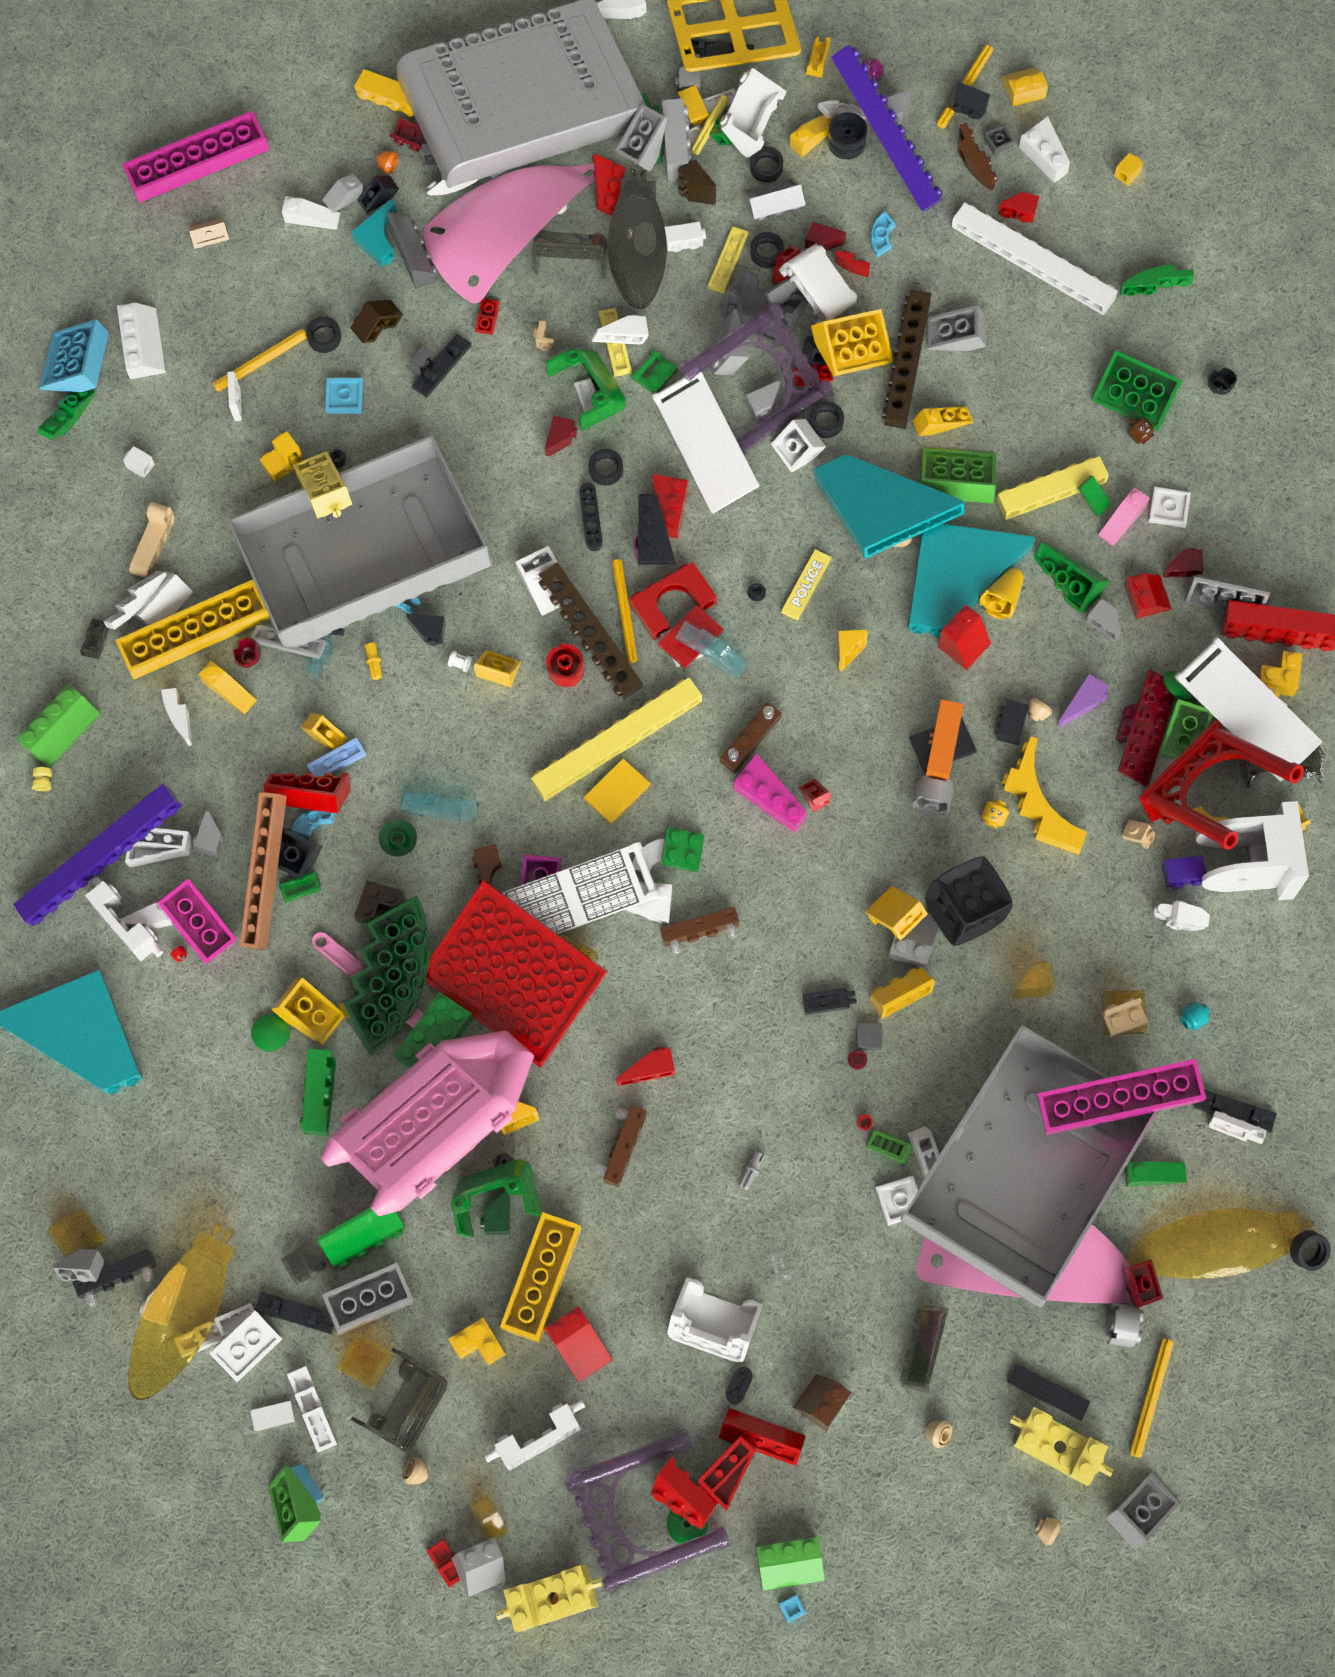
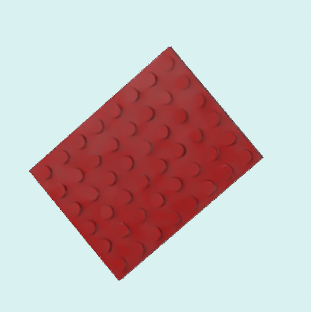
M483 880L431 956L426 982L469 1011L476 1020L492 1032L507 1030L534 1055L533 1063L541 1068L608 971L494 886Z

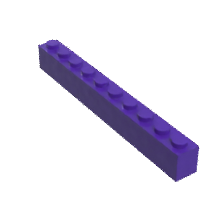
M847 45L831 56L919 208L925 212L943 200L941 197L943 193L938 185H934L932 181L934 177L931 172L925 170L923 166L925 162L920 155L917 156L914 149L916 147L914 143L905 136L907 132L904 126L898 124L896 120L897 114L892 108L888 107L887 97L878 90V82L869 75L870 69L865 62L862 63L859 58L861 53L856 46Z
M162 783L13 905L24 922L32 926L42 922L44 917L54 912L62 902L70 899L77 890L85 887L88 881L100 875L104 868L109 864L115 863L124 852L131 850L135 843L146 838L151 830L162 825L163 821L169 816L174 815L182 804L172 790Z

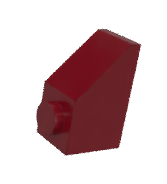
M812 222L805 238V248L808 249L812 245L817 244L822 245L825 251H829L845 244L846 232Z
M553 416L545 445L546 456L550 457L572 444L573 438H576L578 433L575 420Z
M1196 548L1183 550L1165 568L1163 578H1185L1192 575H1202L1204 571L1202 550H1197Z

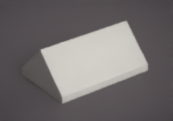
M165 572L167 576L157 591L133 615L136 619L149 626L179 611L194 592L176 574Z

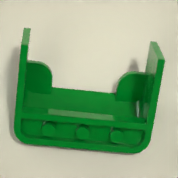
M571 348L545 361L547 376L551 377L570 366H577L581 363L598 389L591 396V403L594 408L579 415L580 429L584 431L624 410L626 398L597 352Z
M517 1159L459 1180L451 1200L457 1235L468 1238L474 1237L468 1210L471 1205L470 1197L501 1187H505L506 1192L510 1195L517 1196L522 1194L526 1213L542 1216L532 1167L528 1161Z

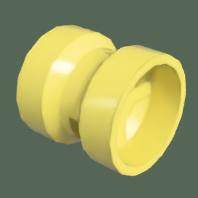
M46 767L34 768L32 789L37 791L51 790L52 783L50 778L52 777V770Z

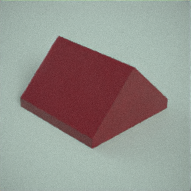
M1152 1259L1121 1268L1133 1306L1140 1308L1164 1299Z

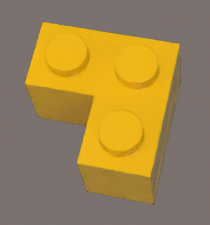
M287 431L277 435L272 441L274 450L265 453L259 459L262 468L274 483L294 470L293 464L303 461L299 446Z
M1283 651L1279 659V666L1262 665L1258 678L1264 684L1271 683L1273 686H1276L1279 694L1294 697L1298 690L1303 654Z
M484 1318L479 1319L448 1339L460 1359L479 1349L489 1366L506 1355Z

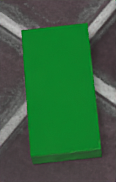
M1089 475L1077 487L1096 516H1100L1111 505V502L1094 476Z
M316 872L306 874L301 880L295 878L279 884L285 903L322 890Z

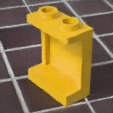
M891 886L865 911L873 924L880 923L887 927L899 940H902L928 914L919 900L894 886Z

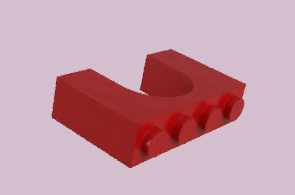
M693 562L682 565L678 571L673 574L668 573L661 581L653 582L644 591H638L631 596L630 606L653 640H656L660 637V634L669 630V623L657 606L660 597L666 592L673 590L685 592L691 597L695 605L703 611L717 604V596Z

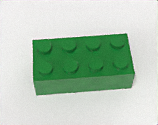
M439 992L394 1054L396 1061L409 1069L418 1062L415 1055L429 1043L435 1047L441 1041L460 1038L473 1020L472 1014Z

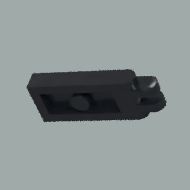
M847 988L802 994L805 1015L848 1009L850 1004L857 1003L856 998L848 999V997L856 995L855 991H847Z

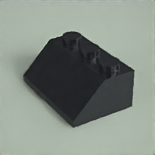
M283 826L278 869L301 880L316 862L323 845Z

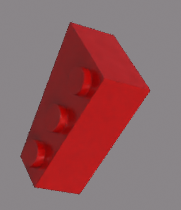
M652 474L654 494L658 495L668 536L678 539L688 494V480Z

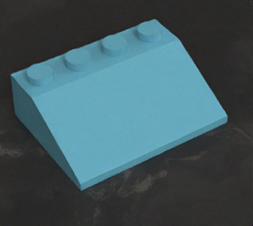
M97 319L53 332L39 387L41 390L84 392L97 387L109 332Z

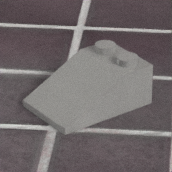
M641 104L615 151L650 172L660 154L667 118Z
M978 305L927 317L928 350L971 351L986 347V315Z
M734 309L716 330L710 355V366L714 375H733L749 358L737 309Z
M927 912L928 914L902 940L894 937L889 960L919 969L922 967L926 971L938 931V925L931 913Z
M1150 1473L1113 1509L1106 1519L1135 1550L1149 1540L1181 1503Z

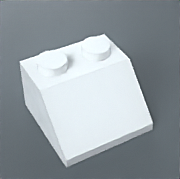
M806 419L792 420L771 443L791 472L815 459L826 447Z

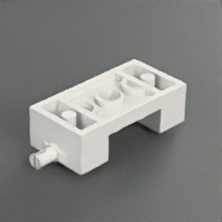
M99 877L94 878L92 883L96 887L85 896L140 961L152 952L156 957L161 956L163 951L155 942L157 937L147 925L143 927L140 922L132 929H129L123 921L121 922L115 911L123 906L120 902L122 897L111 883L107 885Z
M582 1400L571 1406H568V1404L563 1406L562 1403L556 1405L551 1409L552 1412L549 1415L557 1429L553 1430L550 1428L541 1434V1438L536 1441L534 1438L523 1444L524 1448L522 1449L513 1435L509 1436L506 1434L497 1439L498 1443L495 1444L494 1450L484 1454L485 1459L489 1462L501 1456L509 1471L580 1431V1426L574 1414L585 1408Z

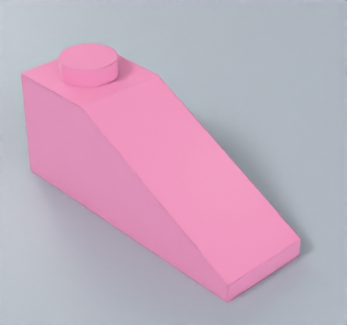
M1134 487L1098 536L1114 546L1147 507L1149 497Z

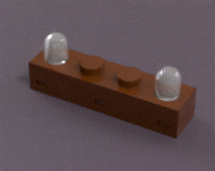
M766 702L720 757V763L733 773H736L781 719L782 712Z
M735 907L661 927L660 932L664 946H669L672 954L679 955L682 952L681 942L688 941L692 943L698 941L699 937H713L718 932L724 930L729 939H735L738 936L736 927L739 926V919Z
M631 1106L630 1110L624 1108L616 1110V1118L625 1121L623 1129L619 1128L616 1139L618 1142L616 1147L612 1146L608 1156L611 1160L609 1165L597 1163L594 1166V1172L604 1177V1183L618 1188L647 1116L646 1110Z

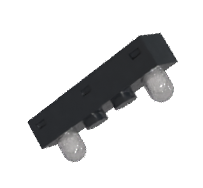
M145 1249L102 1268L97 1282L75 1280L72 1283L77 1296L85 1299L89 1307H95L98 1304L96 1293L102 1290L104 1292L110 1291L120 1282L123 1284L134 1280V1276L138 1274L142 1275L145 1282H152L155 1277L152 1268L157 1266L151 1251Z

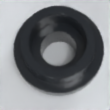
M334 449L329 453L335 467H341L345 464L346 455L342 450ZM336 457H340V460L335 461L334 459Z
M759 583L752 584L747 591L748 597L755 602L763 600L766 596L765 587ZM754 591H759L760 594H759V595H754L753 592H754Z

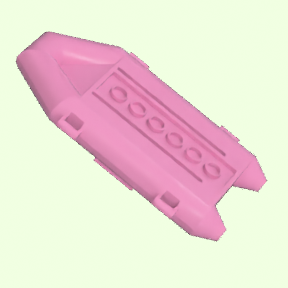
M507 1030L444 1040L435 1047L429 1043L415 1055L418 1062L360 1111L354 1107L339 1120L343 1126L328 1138L320 1157L323 1163L329 1167L349 1162L378 1190L371 1205V1209L377 1216L400 1211L417 1196L422 1199L436 1186L434 1181L445 1171H448L492 1130L497 1133L512 1120L510 1115L516 1109L534 1055Z

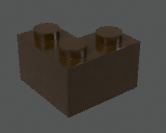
M392 300L367 301L362 306L359 315L355 317L350 329L362 343L375 342L383 329L395 328L404 314Z
M367 880L354 917L358 923H362L379 914L381 910L385 911L405 901V894L402 890Z

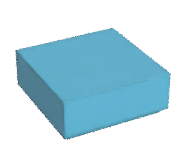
M797 1594L778 1603L787 1623L806 1614Z

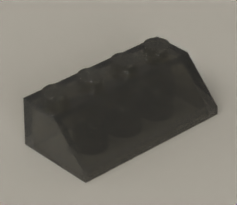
M923 1305L922 1310H917L915 1321L918 1322L917 1330L913 1329L910 1341L913 1342L912 1350L907 1349L905 1361H908L907 1369H902L900 1381H903L902 1387L926 1393L929 1389L948 1308Z

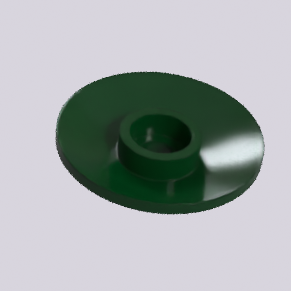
M393 820L385 824L381 829L379 843L382 850L388 855L401 857L409 854L414 849L417 843V833L409 822ZM397 838H402L400 843L395 842Z

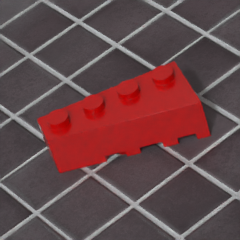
M295 773L270 774L263 785L264 793L287 796L286 806L337 814L350 793L349 773H342L341 776H333L332 773H324V776H313V773H305L302 776H296Z

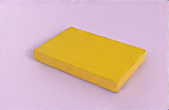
M622 759L583 799L606 821L612 824L651 784L628 762Z

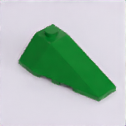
M1046 542L1041 543L1034 556L1046 575H1050L1053 578L1056 589H1061L1066 596L1064 600L1067 604L1080 613H1084L1102 595L1109 582V579L1093 568Z

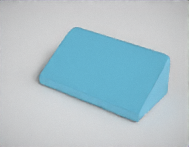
M299 1464L291 1467V1470L316 1503L322 1500L323 1495L304 1465Z

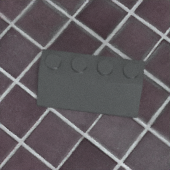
M388 212L387 217L390 231L415 289L436 282L435 275L437 272L435 266L429 263L431 258L428 250H424L422 247L424 242L421 235L418 236L416 233L418 228L415 221H411L409 215Z

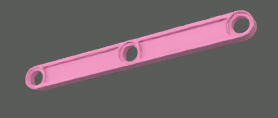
M319 932L313 936L312 943L315 949L347 975L362 967L359 960L327 934ZM320 937H324L327 940L326 944L322 947L316 945V940ZM416 1008L406 1024L413 1029L423 1013Z

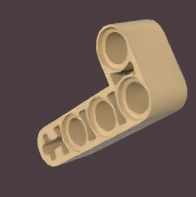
M151 502L148 507L147 517L149 523L129 568L131 574L143 578L152 574L175 518L170 507L156 502Z

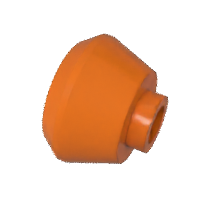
M394 151L379 153L376 159L378 167L386 175L393 173L399 161V157Z

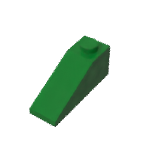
M1129 1162L1125 1167L1127 1187L1187 1183L1185 1163Z

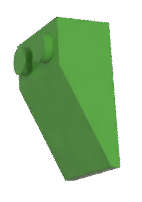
M1178 698L1160 753L1177 759L1211 725L1213 715L1203 705Z
M284 1466L268 1486L281 1542L304 1541L321 1522V1513L318 1510L316 1501L291 1468Z

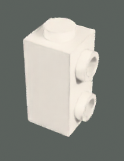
M700 222L665 227L668 251L678 252L682 249H697L703 246V239H706L705 229L701 228Z

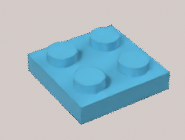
M327 378L326 414H362L363 378Z

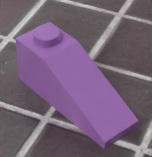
M1089 674L1060 718L1058 725L1062 727L1096 708L1100 702L1104 703L1109 695L1107 692L1109 685Z

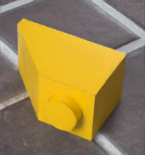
M311 713L301 726V729L310 737L331 750L342 746L347 739L340 730L320 714Z

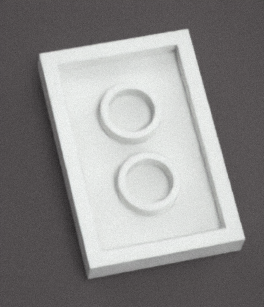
M252 1310L209 1353L238 1382L282 1338L255 1310Z

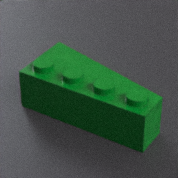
M308 1049L306 1078L304 1080L305 1095L302 1099V1109L304 1110L303 1117L300 1118V1129H302L305 1135L328 1136L336 1068V1058L332 1050Z

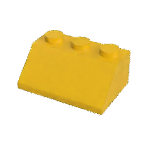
M922 967L918 970L913 968L906 973L907 976L901 979L899 977L894 978L889 982L890 985L874 989L870 996V1001L880 1018L883 1019L930 994L934 988V979Z

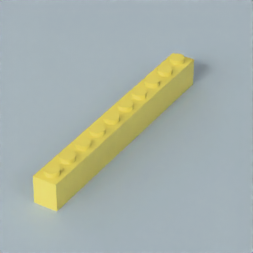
M690 678L678 681L675 687L662 691L659 697L654 700H648L639 710H632L626 718L615 721L612 727L607 730L599 731L596 737L591 740H585L576 750H569L564 755L565 757L552 761L549 767L544 770L536 771L533 777H531L533 786L545 802L702 702V694Z

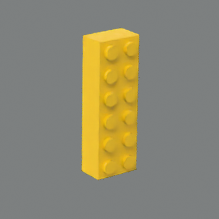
M542 1212L501 1322V1330L540 1344L544 1328H546L581 1233L580 1225Z

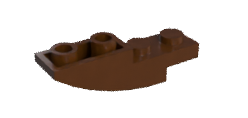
M960 124L959 136L961 141L958 143V153L964 165L983 186L989 190H994L997 176L991 170L990 157L986 156L985 151L979 152L978 145L973 141V131L969 129L968 124Z

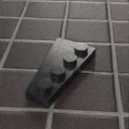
M639 494L638 565H675L672 547L657 494Z

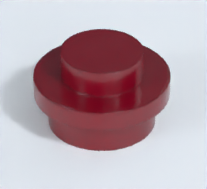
M854 1050L848 1056V1064L855 1070L863 1069L867 1064V1056L861 1050Z

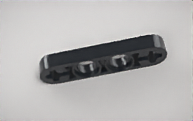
M584 483L581 485L579 492L586 546L590 551H598L601 549L603 542L596 488L591 483ZM586 489L590 491V499L588 500L585 493ZM592 505L595 507V510L588 513L585 511V507ZM589 522H595L597 524V527L595 529H589L587 527V524ZM594 534L596 538V545H593L591 543L592 535Z

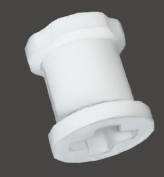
M454 650L450 655L448 666H455L467 672L472 657L460 655Z

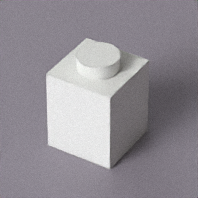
M134 446L126 452L123 459L126 468L143 478L146 477L155 465L150 455Z

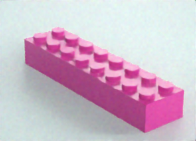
M250 111L122 163V166L140 203L268 151L269 147L253 111Z
M1196 1059L1037 1094L1046 1135L1198 1103L1206 1099Z

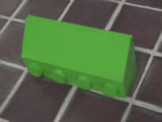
M68 684L20 734L17 741L43 765L50 768L94 722L100 713L78 691Z

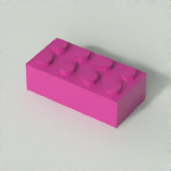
M189 879L182 881L156 902V905L203 964H207L237 940Z

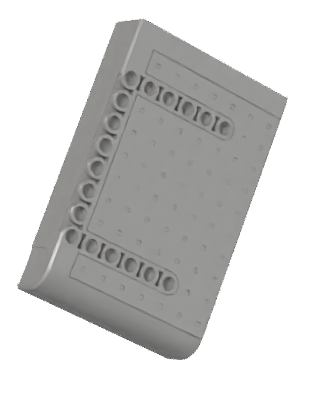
M578 0L552 8L545 13H536L529 18H520L515 22L503 23L499 27L487 28L479 33H470L466 37L454 38L446 43H436L413 50L402 56L397 64V79L447 188L472 180L482 179L624 134L641 104L646 106L595 0Z
M428 436L339 473L346 486L352 505L339 510L341 515L338 516L336 513L337 518L332 513L328 516L317 518L305 489L302 488L258 506L249 512L228 519L234 538L280 642L284 646L299 647L332 633L333 630L347 627L350 623L361 621L371 614L380 613L386 608L397 606L407 599L416 598L424 592L435 590L438 586L455 582L492 566L487 544L433 436Z
M1021 1026L921 1183L915 1197L907 1209L904 1210L900 1220L922 1236L1036 1307L1041 1308L1159 1111L1046 1135L1037 1100L1038 1093L1109 1077L1025 1026Z

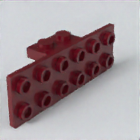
M1151 669L1146 672L1138 703L1125 706L1116 736L1117 741L1121 743L1126 742L1118 772L1144 787L1149 786L1175 697L1164 685L1163 676Z

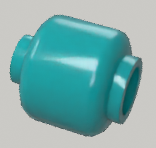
M1194 1001L1181 1010L1180 1021L1186 1029L1196 1031L1209 1022L1210 1010L1205 1004Z

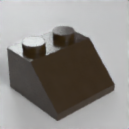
M696 159L678 170L677 189L682 197L685 196L690 202L716 204V184Z

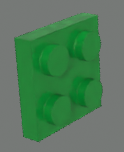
M667 827L660 865L697 873L700 867L704 834Z

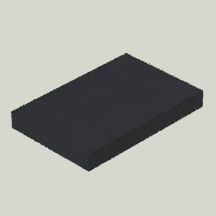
M963 718L960 721L953 761L977 752ZM935 728L909 737L923 772L927 771L932 744H929V740H933L930 733H934Z

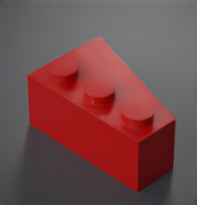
M743 1434L697 1480L726 1511L757 1449Z
M671 1456L658 1473L650 1495L656 1501L669 1507L675 1514H679L688 1520L692 1526H696L701 1530L714 1513L718 1502L700 1484L696 1486L688 1478L690 1474L686 1470L682 1472L674 1464L676 1460Z

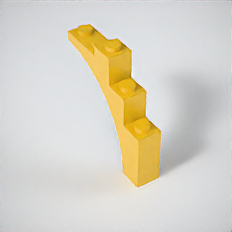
M1031 736L1029 742H1024L1021 751L1025 753L1023 759L1019 758L1016 768H1011L1010 773H1005L1002 784H1005L1004 791L1021 796L1018 808L1021 809L1019 815L1038 821L1034 833H1037L1035 840L1079 855L1087 832L1063 819L1043 796L1037 782L1034 767L1035 749L1038 739Z

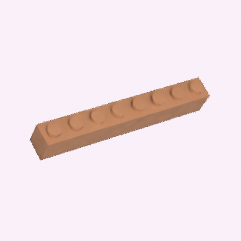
M259 792L240 940L241 947L267 949L287 798L284 795Z

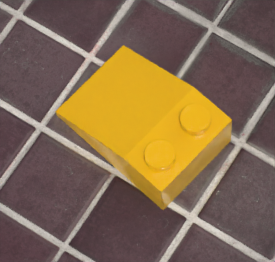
M303 977L294 980L271 1009L285 1022L320 1045L325 1043L345 1017L340 1009Z

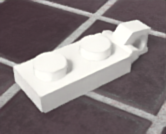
M1218 1111L1214 1112L1208 1125L1212 1129L1245 1142L1247 1139H1250L1260 1144L1264 1141L1267 1132L1259 1126H1253L1244 1120H1238Z

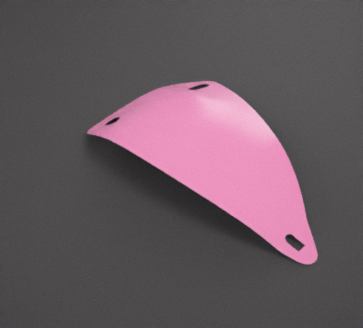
M594 164L579 166L546 165L515 170L482 184L446 207L425 226L423 231L426 249L444 280L469 302H480L507 265L572 198L587 185L595 181L593 174L589 177L583 176L589 169L595 170ZM436 226L445 229V232L439 235L430 232V229ZM472 275L479 277V283L475 287H470L468 284V279Z
M1091 1224L1064 1272L1047 1297V1300L1080 1303H1132L1129 1292L1126 1291V1282L1121 1269L1130 1266V1264L1112 1242ZM926 1237L923 1238L917 1265V1275L920 1280L954 1288L1020 1297ZM934 1254H940L943 1258V1263L938 1268L933 1267L931 1264V1258Z

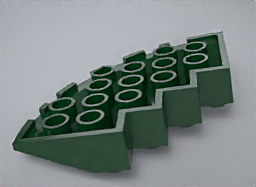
M417 895L361 923L370 941L354 949L362 967L345 976L354 994L340 1001L338 1005L369 1055L384 1047L401 1031L409 1017L414 1013L422 991L425 988L428 965L430 964V936L427 930L424 910Z

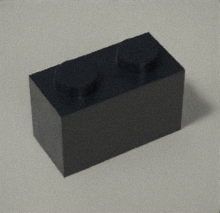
M957 82L951 90L947 108L952 109L956 113L968 115L972 119H980L986 113L990 94Z
M1006 699L1005 706L1001 705L999 716L1002 717L1001 723L997 722L994 732L998 734V741L1019 745L1028 704Z

